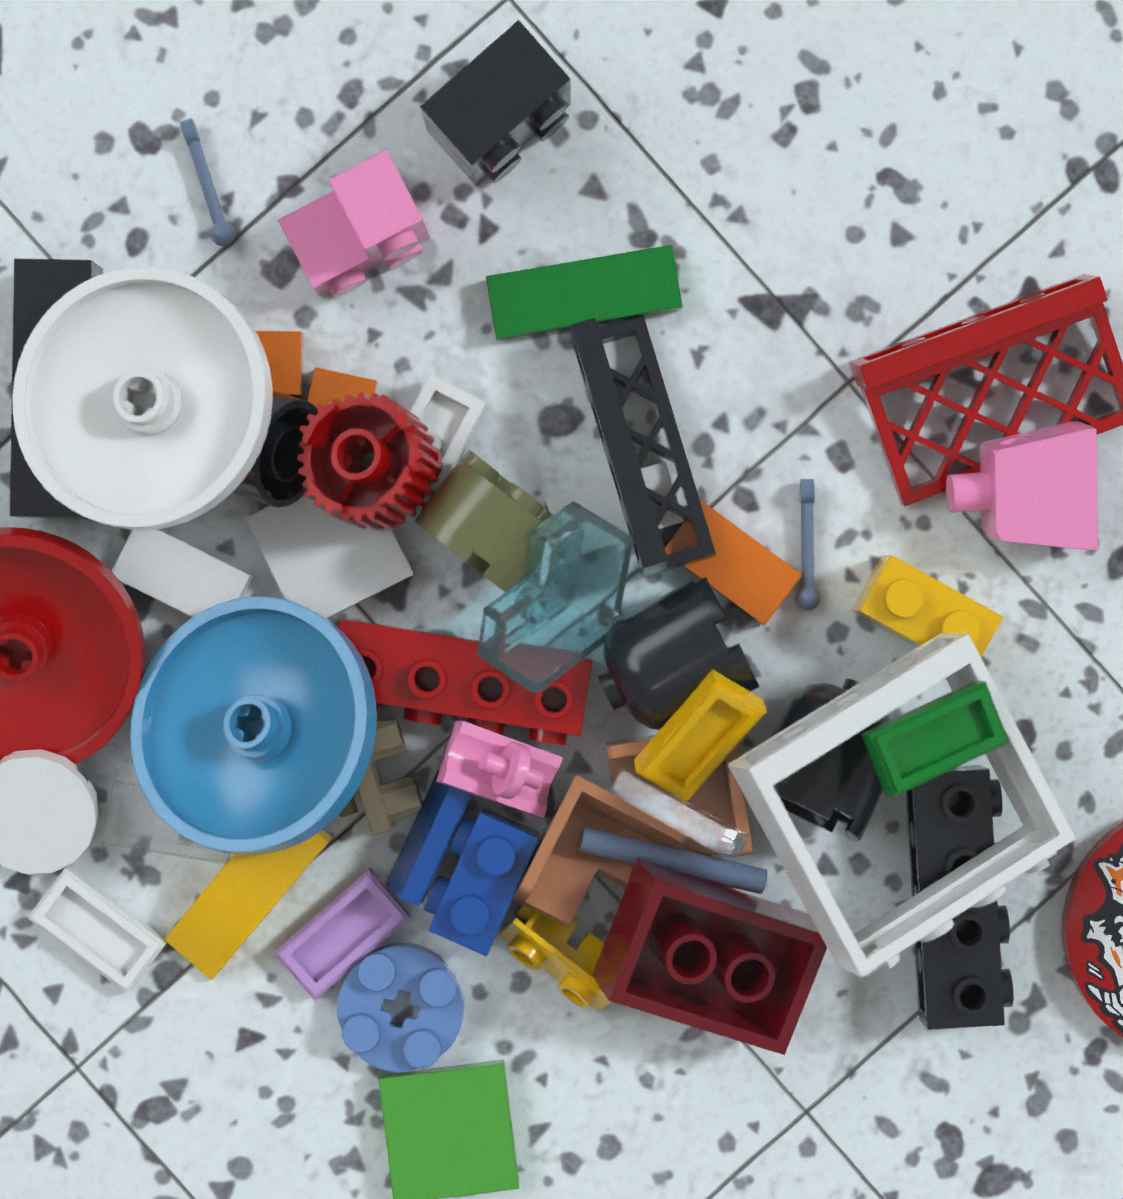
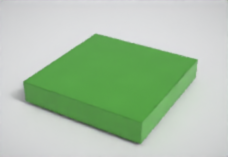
M504 1059L382 1074L379 1076L378 1081L393 1199H440L519 1189L520 1183Z

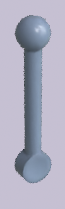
M193 118L181 121L180 125L214 225L210 232L211 239L219 246H227L235 238V229L230 223L225 221L200 144L196 125Z
M800 479L802 588L796 593L795 599L799 608L806 611L815 609L821 599L820 593L814 588V479Z

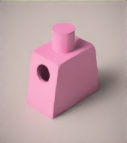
M1080 421L1067 422L982 443L980 447V473L949 474L947 477L946 497L949 511L951 513L981 511L983 531L996 540L1081 550H1098L1096 428Z

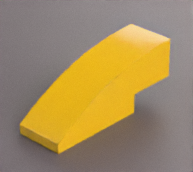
M322 829L304 842L282 851L262 855L234 854L164 940L210 980H213L332 840V837Z

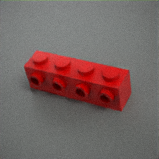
M340 619L338 628L352 641L369 671L376 698L377 715L379 714L380 704L404 707L403 719L427 724L441 725L442 714L468 718L467 723L500 735L504 734L505 724L530 728L528 739L550 744L566 745L568 734L581 736L593 659L350 619Z

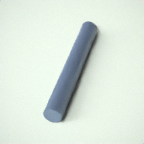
M583 826L578 839V852L634 865L637 858L716 884L758 894L763 893L767 881V869Z

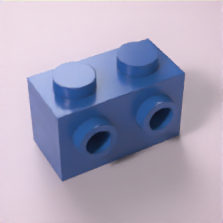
M482 807L476 822L464 817L449 850L450 853L460 857L450 880L438 875L423 909L435 915L428 931L487 957L538 842L540 832Z

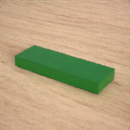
M672 245L485 276L496 341L569 329L572 324L595 318L597 324L641 315L646 316L682 310L683 308Z

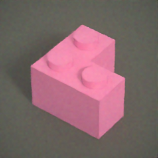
M387 150L329 179L334 191L278 219L313 289L319 296L330 291L333 298L345 295L363 285L367 281L363 273L384 262L387 263L389 269H392L416 258L423 252L420 244L430 239L423 218Z

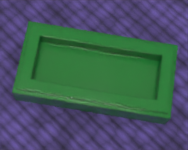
M977 680L862 733L885 795L893 797L1009 743L986 681Z

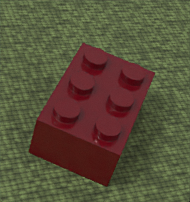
M637 858L592 976L608 1001L785 1055L827 946L808 913Z

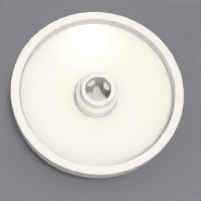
M143 266L113 270L95 276L67 292L40 319L28 338L18 362L12 395L13 419L20 448L32 472L43 487L66 507L86 518L122 529L154 530L172 527L205 514L220 504L238 487L253 467L263 447L271 420L273 395L270 367L262 343L248 319L229 299L208 284L190 275L160 267Z

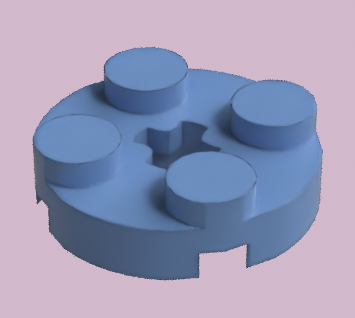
M392 943L366 955L349 971L338 996L337 1016L346 1046L356 1052L363 1061L385 1071L410 1072L418 1068L424 1069L432 1066L456 1040L464 1015V996L456 976L448 968L449 965L434 951L411 943ZM399 991L410 993V1004L419 1007L417 1017H406L403 1024L391 1021V1012L383 1009L384 999L395 1000Z

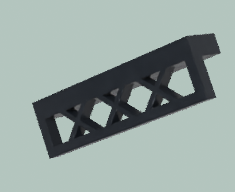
M644 315L599 328L595 318L572 324L571 342L642 578L715 557L714 545ZM635 335L641 359L629 378L610 368L603 344ZM644 369L651 389L638 383ZM615 382L625 387L620 396L618 395ZM632 391L656 404L659 418L648 437L634 431L627 425L623 407ZM662 428L669 449L655 442ZM633 442L643 446L638 456L636 455ZM649 451L674 463L677 478L666 497L647 488L645 485L641 466ZM680 487L687 509L673 502ZM650 501L661 506L656 516ZM668 510L692 523L698 546L666 555L658 527Z

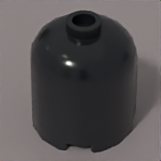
M706 577L697 582L692 580L623 617L611 626L605 637L603 648L608 671L599 675L598 679L614 711L626 706L637 722L649 729L660 730L712 669L750 692L759 688L756 677L740 644L727 648L716 624L727 618Z
M847 678L842 688L832 684L819 683L811 684L800 690L788 703L770 738L860 682ZM887 714L773 785L786 811L831 833L837 822L847 825L845 836L853 841H861L883 792V787L862 733L892 720V716Z

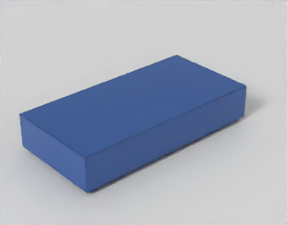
M439 769L425 796L424 806L419 810L386 882L398 898L417 906L423 903L472 794L436 782Z

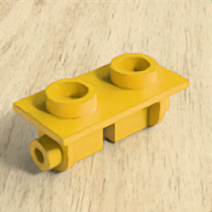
M521 905L516 915L525 922L522 923L515 918L499 933V936L510 943L507 947L510 954L526 967L533 970H538L541 967L560 982L558 985L559 991L575 1005L584 1009H588L591 1006L596 1011H599L610 1004L611 1001H608L592 976L604 943L588 932L577 948L574 949L566 942L579 925L576 921L573 920L571 925L565 928Z

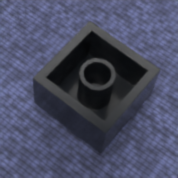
M518 20L424 102L420 109L428 133L472 183L478 187L484 180L489 178L495 184L519 164L522 158L517 152L534 136L543 142L559 130L569 119V115L565 110L571 105V79Z

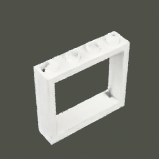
M942 632L727 764L837 967L860 977L868 976L882 966L891 969L900 961L901 957L898 953L917 941L927 942L942 936L953 927L954 922L952 919L971 906L978 908L998 900L1007 891L1005 884L1024 872L1034 873L1050 866L1047 859L1057 854L1056 851L1076 839L969 634ZM944 679L947 680L952 691L976 680L986 681L1009 743L986 753V756L1023 826L853 935L773 785Z

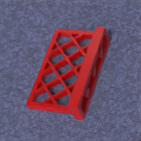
M1085 274L849 361L856 385L861 387L901 505L905 507L945 492L949 474L980 473V462H975L958 454L974 420L1003 432L1002 438L1020 434L1017 431L1033 398L1063 411L1056 425L1071 422L1074 416L1085 421L1084 424L1096 428L1097 435L1123 425V362L1103 304L1108 299L1100 276ZM1090 318L1097 342L1085 364L1057 349L1069 325ZM1053 332L1047 345L1034 339ZM1020 343H1025L1043 352L1027 386L998 373L1008 349ZM994 354L988 367L975 362V360ZM1102 356L1108 374L1096 369ZM1053 357L1082 370L1066 404L1037 391ZM961 365H966L984 374L968 408L938 395L949 370ZM935 376L929 389L915 384L918 381ZM1093 376L1112 384L1120 410L1098 418L1077 410ZM994 379L1023 392L1008 426L978 413ZM907 387L925 396L909 430L888 421L880 398L881 395ZM935 401L964 414L949 448H945L919 435ZM892 430L905 436L900 450H898ZM915 441L945 455L934 479L911 487L904 464ZM955 460L968 465L949 473Z

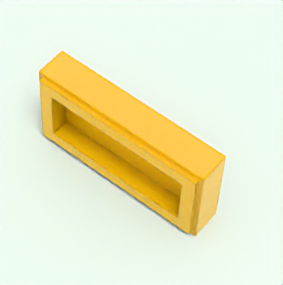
M712 669L684 704L670 717L634 759L636 773L681 799L688 801L767 712L764 700Z

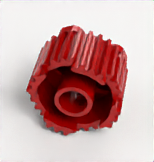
M359 392L357 398L351 394H346L344 402L335 398L332 400V404L326 407L319 403L316 406L318 414L315 416L309 413L307 416L310 422L309 425L301 426L299 429L304 434L303 441L299 443V446L304 449V453L298 455L297 460L304 463V466L298 472L299 475L307 478L302 483L303 487L307 489L304 493L305 496L313 500L314 505L324 510L325 513L361 529L369 527L378 531L396 529L400 524L406 523L405 516L407 514L415 517L417 515L415 508L418 505L424 507L426 504L424 500L425 495H433L434 491L430 488V484L438 482V476L442 471L441 453L432 445L435 439L427 433L429 428L419 421L420 418L383 394L380 396L373 393L370 397L364 392ZM370 451L374 454V460L370 467L367 468L362 460Z

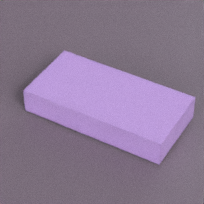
M369 868L276 949L274 954L309 995L316 1000L407 921L411 914Z

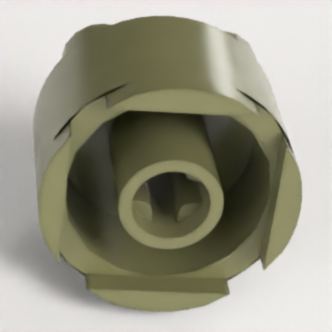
M470 450L457 462L414 520L441 544L481 572L484 577L513 598H515L521 588L524 587L568 527L546 510L538 501L513 482L510 483Z

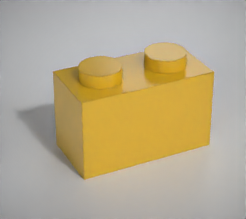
M893 555L880 557L851 610L916 647L921 646L942 632L969 634L980 657H982L1003 619V616Z

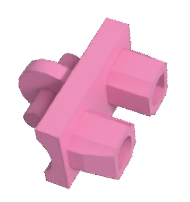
M455 721L451 736L446 741L438 766L439 774L436 782L531 816L544 818L547 810L549 789L554 776L560 768L563 757L465 721Z

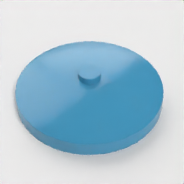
M266 596L244 597L219 603L202 611L179 627L158 650L141 680L135 698L130 729L131 753L137 779L144 795L155 812L174 831L198 845L236 855H262L282 851L304 842L329 825L342 812L357 791L367 771L373 753L377 726L376 698L371 677L362 656L342 630L320 614L295 602Z

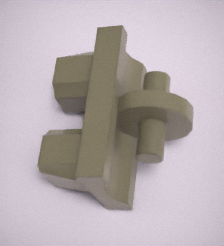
M398 719L377 720L373 753L367 771L358 787L372 836L391 831L395 826V821L404 819L424 806L414 775L383 784L376 764L377 760L407 751ZM354 796L339 814L340 817L358 812Z

